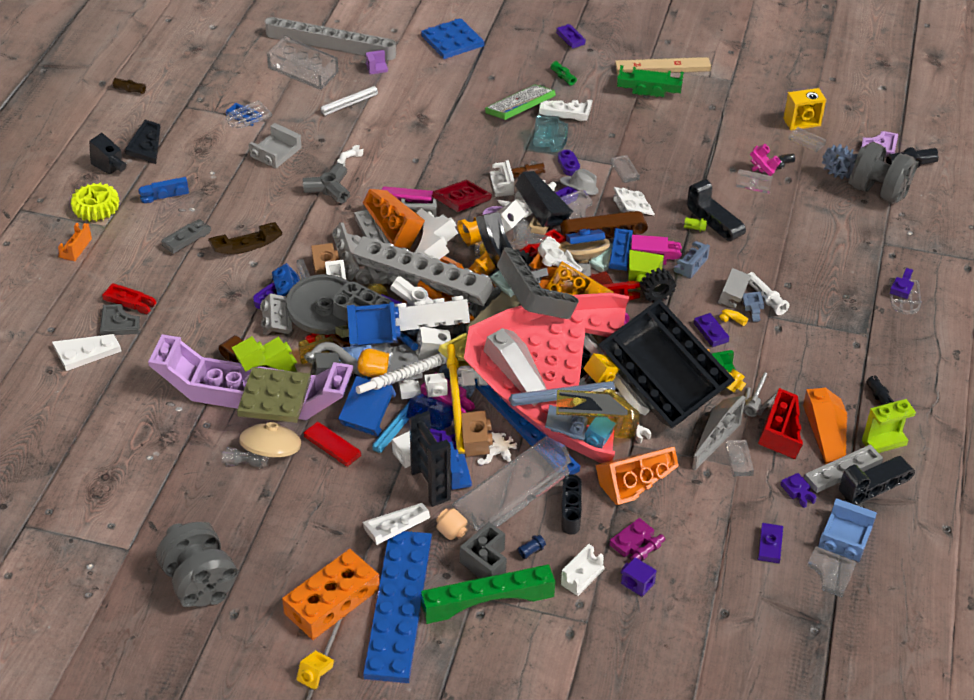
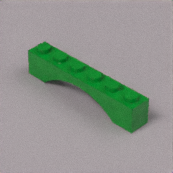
M548 564L421 591V607L426 624L448 620L466 608L490 600L518 598L534 602L553 598L555 594V579Z

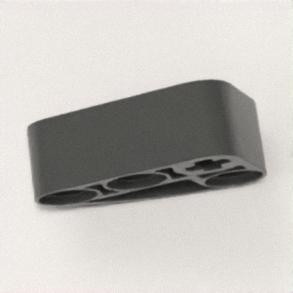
M347 282L333 297L332 313L335 317L348 321L347 305L390 304L392 301L356 282Z

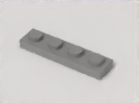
M868 445L806 473L804 479L818 493L840 483L843 472L849 466L855 464L864 472L881 464L883 457L871 445Z

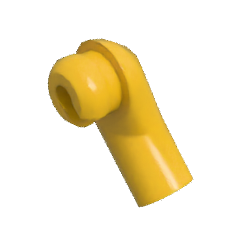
M729 309L722 310V313L719 315V318L724 322H728L729 318L742 326H745L748 322L747 317Z

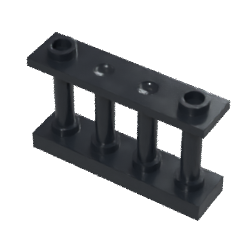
M429 411L410 417L411 474L413 476L422 473L428 483V501L434 507L451 500V445L447 439L437 442L430 432Z

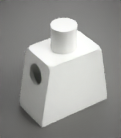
M516 200L497 211L500 212L505 233L511 230L526 215ZM508 214L512 215L510 219L507 217Z
M420 327L416 340L418 349L415 350L418 360L422 361L439 354V346L451 340L450 332L444 329Z

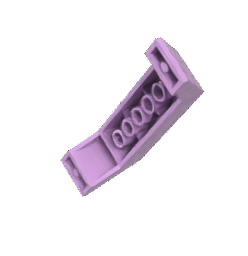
M163 334L148 361L152 369L191 401L238 409L252 370L250 369L245 372L240 363L202 357L183 343L181 337ZM333 362L332 367L316 376L311 375V381L299 419L307 420L341 399L353 371V365ZM260 366L254 367V368L272 369V368H266V367H260Z

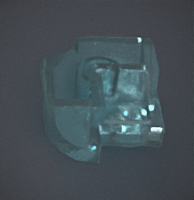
M537 115L534 146L550 147V152H557L563 149L568 137V123L559 120V117Z

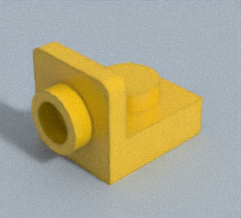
M315 650L300 661L297 681L315 690L318 687L320 677L333 668L334 660Z

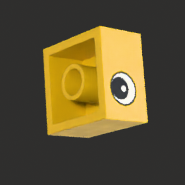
M819 88L788 92L783 119L789 129L797 130L821 126L826 98Z

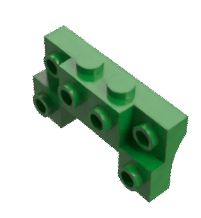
M620 65L617 87L633 88L632 94L664 97L665 92L681 94L684 72H681L680 78L670 77L671 71H668L667 74L666 72L638 70L636 67H633L631 73L623 72L624 65Z

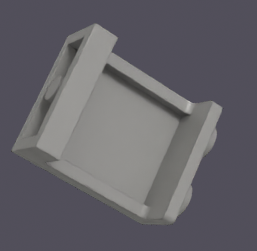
M274 123L270 126L271 135L259 144L250 142L249 151L250 157L278 168L299 151L302 145L300 134Z

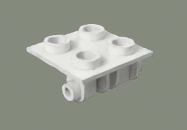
M613 188L616 192L613 199L622 213L640 211L644 214L655 215L642 192L631 191L626 188Z

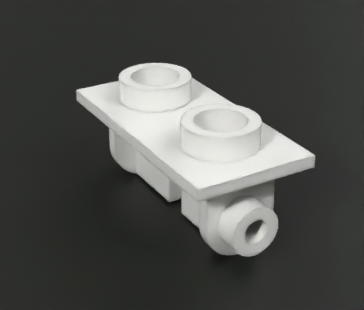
M461 366L457 370L458 385L461 387L475 386V379H477L478 386L488 385L471 366Z

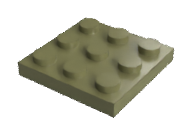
M252 367L237 409L238 416L297 423L311 381V374Z

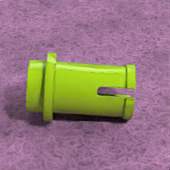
M685 218L684 228L699 230V232L706 230L707 221L703 218L701 220Z

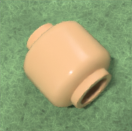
M446 508L436 519L437 530L449 540H453L456 537L461 539L467 532L465 528L467 519L456 509L448 510Z

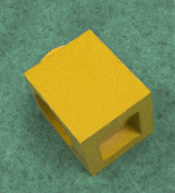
M594 353L583 368L596 383L613 381L619 371V368L606 355Z

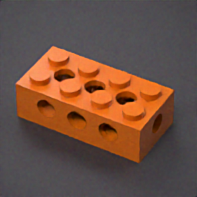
M348 549L282 598L284 614L307 636L314 640L379 591V573L351 549Z

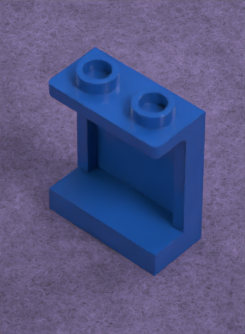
M394 302L368 306L347 305L349 341L351 346L398 343L397 338L401 337L400 326H396V318H399V308L395 307Z
M356 376L338 419L343 426L379 437L382 431L380 423L391 397H395L396 392L390 384L378 390L371 389L358 394L356 387L370 382L372 378Z

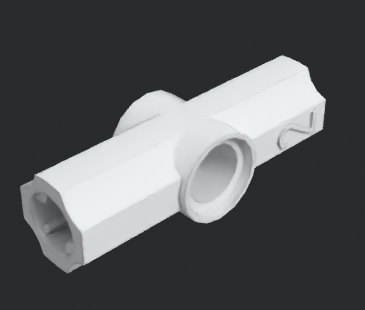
M398 276L390 287V290L407 301L408 306H414V302L424 300L425 304L433 303V300L428 297V292L424 288L414 287L401 276Z

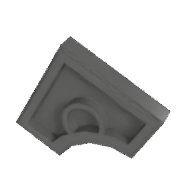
M122 304L103 305L100 326L101 336L110 334H139L140 316L126 313L123 310Z

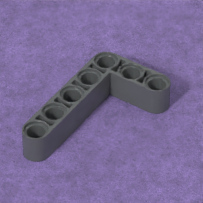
M504 248L497 267L522 307L533 313L571 319L579 300L571 294L542 289L521 255L512 248Z

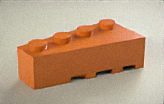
M369 189L363 204L388 241L398 248H411L425 220L387 190Z

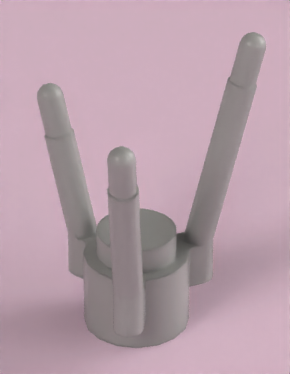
M764 372L754 395L750 398L751 388L747 387L743 411L748 416L762 415L764 410L772 404L776 396L775 394L762 406L758 395L767 377L766 372Z

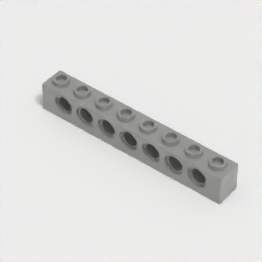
M363 236L352 253L358 264L396 277L401 276L403 279L417 284L421 280L434 290L452 296H463V299H468L469 302L481 306L485 305L494 289L491 279L485 274L480 275L470 269L459 268L452 263H443L437 258L431 259L421 253L416 254L406 248H398L391 243L380 242L373 237Z

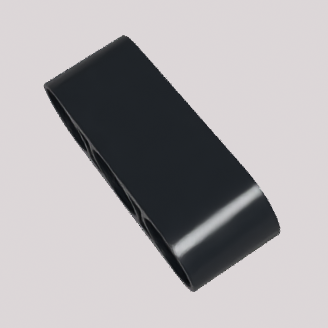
M569 474L564 477L562 485L561 527L564 533L573 535L580 531L582 481L579 476Z

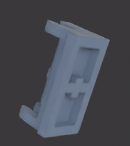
M694 241L692 245L698 247L699 250L690 248L683 259L677 260L678 265H675L673 271L691 279L708 259L710 245Z

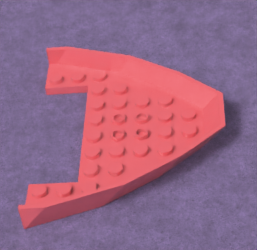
M615 293L573 295L579 302L571 319L529 312L521 305L507 309L470 326L464 360L514 411L550 439L599 463L613 460L615 451H612L614 430L601 449L593 447L583 440L573 439L566 434L553 432L545 427L549 405L558 408L575 407L573 404L574 398L541 402L535 406L532 404L511 406L509 401L511 394L521 392L483 350L489 335L502 328L514 331L527 345L547 389L577 386L580 382L585 333L609 337L624 326L625 310L629 296Z

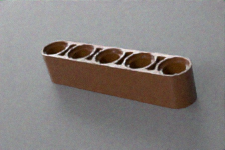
M640 211L567 219L560 224L562 235L565 238L566 234L579 233L582 229H590V231L601 229L605 232V239L614 238L615 228L632 230V235L643 234L648 229L645 217Z

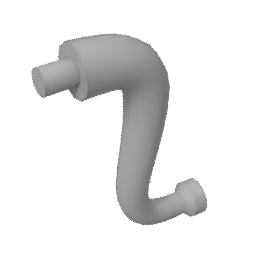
M320 343L311 352H307L304 355V358L312 364L315 353L323 351L338 353L339 360L343 364L353 365L352 372L360 377H364L357 369L358 360L335 343ZM387 351L386 353H389V368L391 366L390 360L394 355L392 352Z

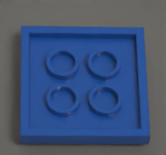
M462 18L421 31V36L443 59L484 46V40Z

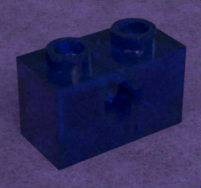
M419 394L410 399L406 414L407 418L429 411L431 428L442 431L452 425L453 406L424 394Z

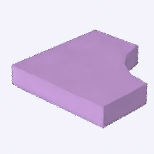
M881 131L880 135L876 137L863 138L861 148L871 142H876L886 147V155L895 153L898 134Z

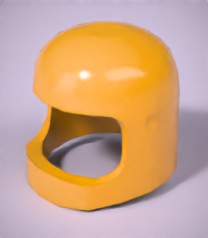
M476 217L473 218V222H468L465 219L457 222L458 232L468 246L483 242ZM463 224L466 226L469 233L464 232Z
M370 348L363 350L357 362L359 373L371 378L384 375L388 369L389 353Z

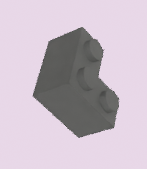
M489 522L460 546V563L479 578L506 573L507 558L500 554L505 550V533Z

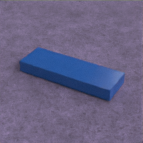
M615 228L609 269L627 271L632 230Z

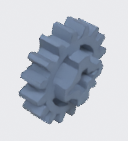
M841 144L838 147L832 145L824 153L822 164H826L824 169L830 170L828 174L834 173L835 178L840 176L843 179L845 176L849 179L858 154H853V149L848 150L847 145L842 148Z

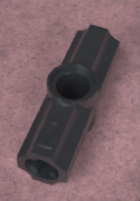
M909 147L901 152L902 154L914 157L915 161L919 162L917 168L922 164L938 162L939 159L936 148L916 150L913 147ZM900 153L886 155V163L892 164Z

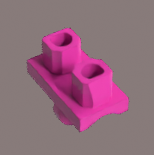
M766 144L759 147L756 145L750 153L752 157L750 161L753 163L751 170L756 171L758 169L761 173L765 171L769 176L774 174L781 160L777 156H773L771 159L766 156L770 152V148Z

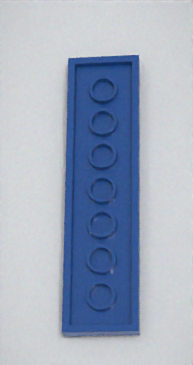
M403 531L387 541L364 668V679L409 683L421 611V591L424 590L432 533Z

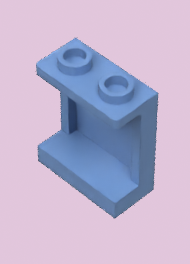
M836 498L825 530L822 532L818 548L860 562L877 512Z

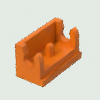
M78 223L74 225L75 233L64 247L62 243L58 246L59 258L71 261L77 260L92 240L89 224L84 223L82 230L79 228Z

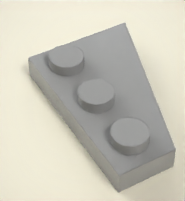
M406 344L394 347L392 351L394 356L390 360L391 366L387 369V373L418 362L416 352ZM421 372L399 381L423 378V373Z

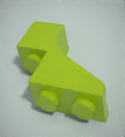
M253 336L232 347L237 360L245 372L252 369V367L262 365L278 370L298 372L295 367L297 361L292 353L289 354L292 352L287 342L283 343L279 337L262 345L260 341L256 342Z

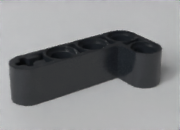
M703 179L689 186L687 206L693 214L707 221V225L727 241H732L746 233L744 223L711 198L712 185L709 180Z
M902 456L894 457L864 472L854 464L843 472L839 491L851 504L858 505L906 483L915 475V470Z

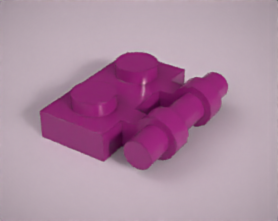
M638 518L610 539L609 545L624 558L631 553V561L635 557L643 561L651 551H656L661 547L665 537L662 534L652 537L655 530L641 518Z

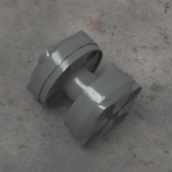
M871 142L860 149L848 184L852 185L854 189L868 192L875 181L883 184L880 194L881 198L892 204L897 203L906 197L919 162L915 161L914 157L900 153L892 164L884 162L886 147L876 142Z
M189 522L172 525L166 531V536L162 539L156 551L155 557L162 570L169 577H172L174 592L184 607L221 603L227 597V593L232 588L238 575V569L231 557L226 552L220 550L219 537L209 522Z

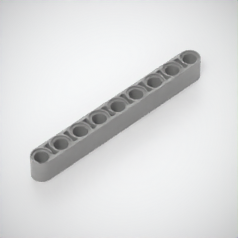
M269 17L265 20L266 35L270 38L366 56V52L384 50L385 60L396 58V42L392 39L276 17Z

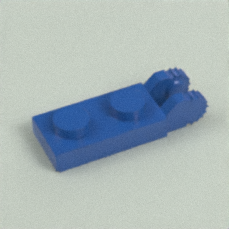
M186 177L145 185L139 189L140 200L145 204L152 203L157 199L189 194Z

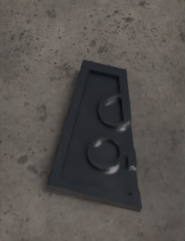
M145 119L126 146L125 155L156 164L161 124Z

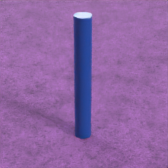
M400 331L401 337L398 338L412 350H417L418 344Z

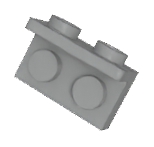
M269 294L262 300L260 306L263 316L261 321L263 334L268 335L271 331L289 334L292 332V320L287 313V297Z

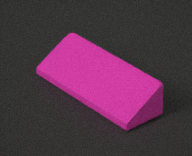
M386 186L381 189L387 190L400 201L405 199V202L432 204L434 199L432 197L433 191Z

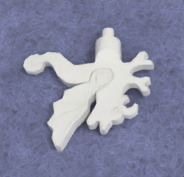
M492 432L494 442L493 445L489 446L490 454H487L486 459H479L477 463L479 465L488 464L491 462L492 457L499 453L504 460L510 462L511 453L508 449H517V443L509 444L513 442L511 436L509 440L505 441L504 437H502L506 436L505 433Z

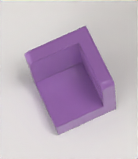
M384 50L366 52V66L369 74L388 72Z

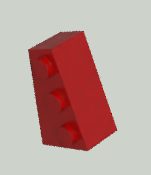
M781 388L778 389L758 441L759 445L793 459H796L803 446V440L800 435L798 395Z

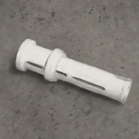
M754 272L748 273V275H751L748 283L757 292L761 291L765 304L771 306L777 315L784 314L789 308V302L783 300L777 291H772Z

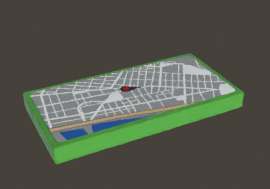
M534 84L486 107L485 112L506 120L556 95L555 90Z

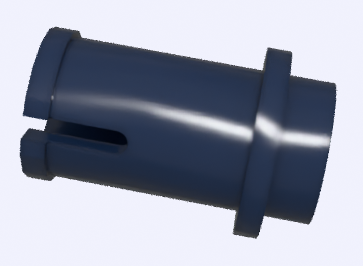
M533 535L530 541L517 549L523 559H527L538 550L542 551L544 546H546V542L541 535Z

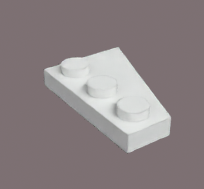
M572 100L570 103L544 101L540 105L539 114L547 117L557 116L562 119L572 118L578 121L588 120L592 100H587V103H578V100Z
M114 334L52 342L66 371L121 352V347Z
M422 503L364 521V530L378 545L429 519V510Z

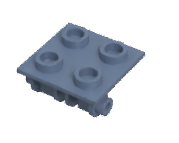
M549 405L545 427L553 432H560L573 439L584 441L588 418L586 413L559 412L558 407Z

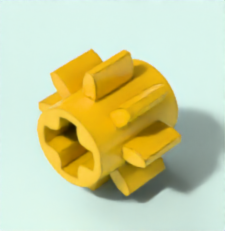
M732 369L729 374L735 381L726 388L732 392H735L736 389L742 391L746 385L743 382L745 376Z

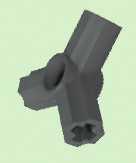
M337 162L329 172L323 173L321 177L303 178L304 193L322 192L325 195H330L341 204L345 203L350 197V192L340 182L347 174V168L342 163Z

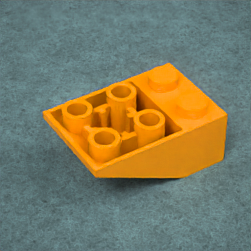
M563 261L546 287L547 290L571 295L614 293Z

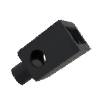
M100 133L89 141L91 165L107 174H112L116 170L123 172L126 169L127 164L122 161L121 149L106 135Z

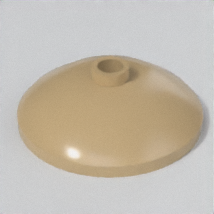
M607 239L573 245L567 241L559 243V249L563 252L568 250L573 259L579 261V263H588L589 259L600 256L610 246V242Z
M274 422L251 426L240 434L241 446L247 451L261 456L285 457L295 454L301 447V439L294 431Z

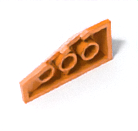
M826 387L807 389L803 407L824 462L828 464L846 456L847 412L842 399Z
M675 446L597 464L596 470L602 489L615 505H620L636 500L642 492L650 489L655 482L663 479L679 465Z

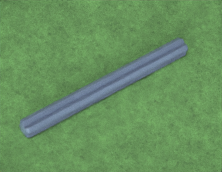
M608 381L511 394L509 401L511 406L563 400L576 397L561 396L559 392L586 393L600 388L614 391L615 386L614 382Z

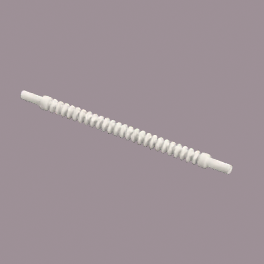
M439 353L422 361L414 362V364L401 367V369L372 378L370 382L357 386L356 392L361 394L371 389L378 390L391 383L399 382V380L412 377V375L425 372V370L428 371L434 367L446 364L447 358Z

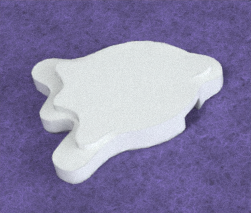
M547 236L544 242L539 245L538 251L543 257L542 263L544 265L559 267L563 261L576 270L583 271L582 267L574 261L573 256L568 250L563 252L559 249L560 244L554 238Z

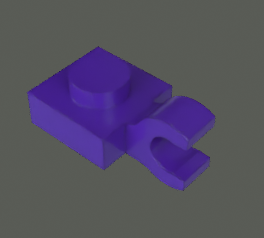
M906 268L902 278L896 277L890 294L908 299L914 286V282L910 281L913 273L912 269Z

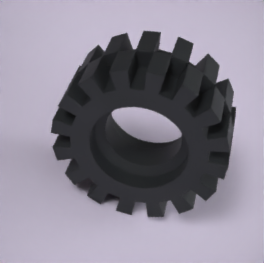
M657 268L656 271L654 269L651 270V274L646 273L647 277H642V281H640V288L649 302L653 301L654 303L658 299L662 300L663 298L667 300L668 295L670 297L673 295L672 292H675L676 284L668 270Z

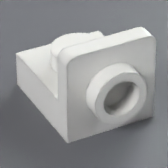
M444 373L424 375L428 397L447 395V379H445Z

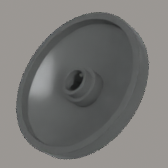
M327 274L313 275L298 281L287 295V313L292 322L307 332L320 335L335 334V326L348 325V321L335 317L332 312L334 295L349 281Z

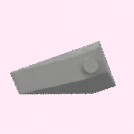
M502 328L487 337L483 351L521 393L547 390L527 345L514 331Z
M738 396L724 399L718 405L713 406L694 454L692 469L696 470L741 425L746 397Z

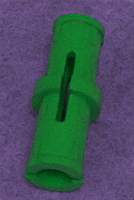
M554 61L551 64L550 68L558 74L560 79H564L570 86L576 83L577 78L570 73L567 67H563L558 61Z

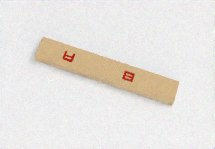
M709 57L615 61L617 74H619L620 65H624L623 72L631 73L633 67H636L638 70L666 73L668 71H671V73L711 71Z

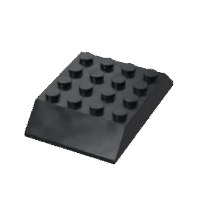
M658 299L598 344L604 355L619 368L617 373L654 415L670 428H674L735 381L729 372L661 299Z

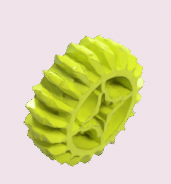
M100 182L99 184H87L85 187L80 186V190H75V193L72 194L71 206L77 218H82L83 221L88 219L89 222L92 220L97 222L99 219L104 221V218H110V215H114L115 211L118 210L120 201L118 193L114 190L113 186H108V184L102 185Z

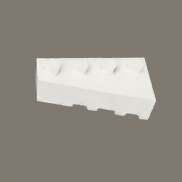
M463 296L452 297V301L445 302L444 298L433 299V303L425 304V300L416 301L414 306H406V303L395 304V307L399 308V318H396V326H400V331L420 329V327L429 328L440 325H454L462 322L470 323L468 299H463Z

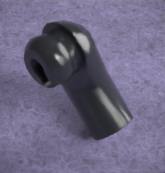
M780 155L778 158L781 162L777 169L784 168L785 163L795 162V155Z

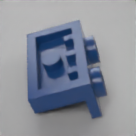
M287 263L272 271L277 295H287L290 289L300 281L298 274Z
M449 442L451 445V488L453 490L471 487L472 481L465 455L459 454L458 449L454 450L453 443Z

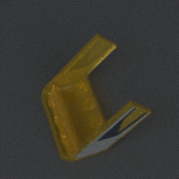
M606 389L603 392L557 390L556 415L586 416L588 418L587 425H590L595 417H606L616 423L614 438L629 439L635 437L640 412L619 394L615 393L614 390Z

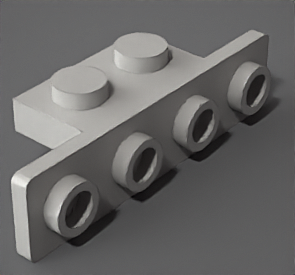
M340 222L334 228L332 237L340 260H344L347 280L352 281L359 270L358 263L352 253L362 238L358 235L347 234L344 223Z

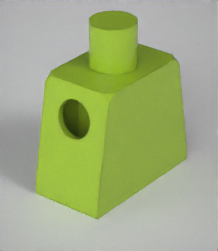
M630 250L628 281L640 282L642 277H647L646 273H652L651 270L654 269L656 271L657 268L662 270L664 255Z

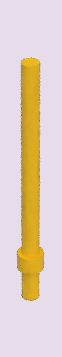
M449 344L447 345L448 358L446 359V364L450 375L456 449H458L459 454H465L457 375L459 364L455 354V345Z

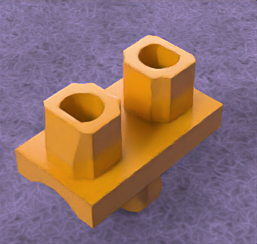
M486 251L468 269L474 273L489 276L496 267Z

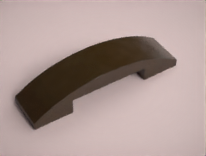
M276 222L260 225L258 232L230 239L224 234L208 238V241L215 252L238 254L270 244L282 236V231Z

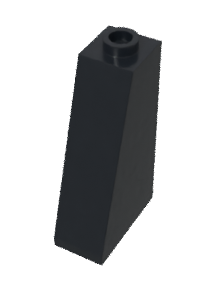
M534 171L522 172L519 175L515 187L542 227L557 226L564 220L569 219L573 210Z

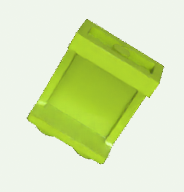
M904 399L870 408L862 438L865 446L871 445L878 453L907 445L908 439L902 431L906 418L913 417L916 414L908 400Z

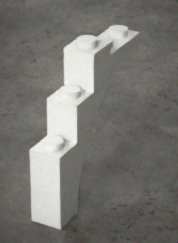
M421 208L416 213L425 220L423 235L414 253H421L428 258L440 260L449 253L446 247L447 242L458 234L455 228L456 223L451 217L447 218L444 215L434 217L430 211L426 212ZM392 276L390 278L391 282L393 283L397 277ZM408 281L414 287H417V283Z

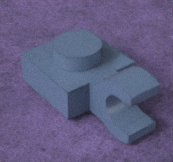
M761 291L744 293L742 299L745 311H751L753 322L761 321L760 309H764Z

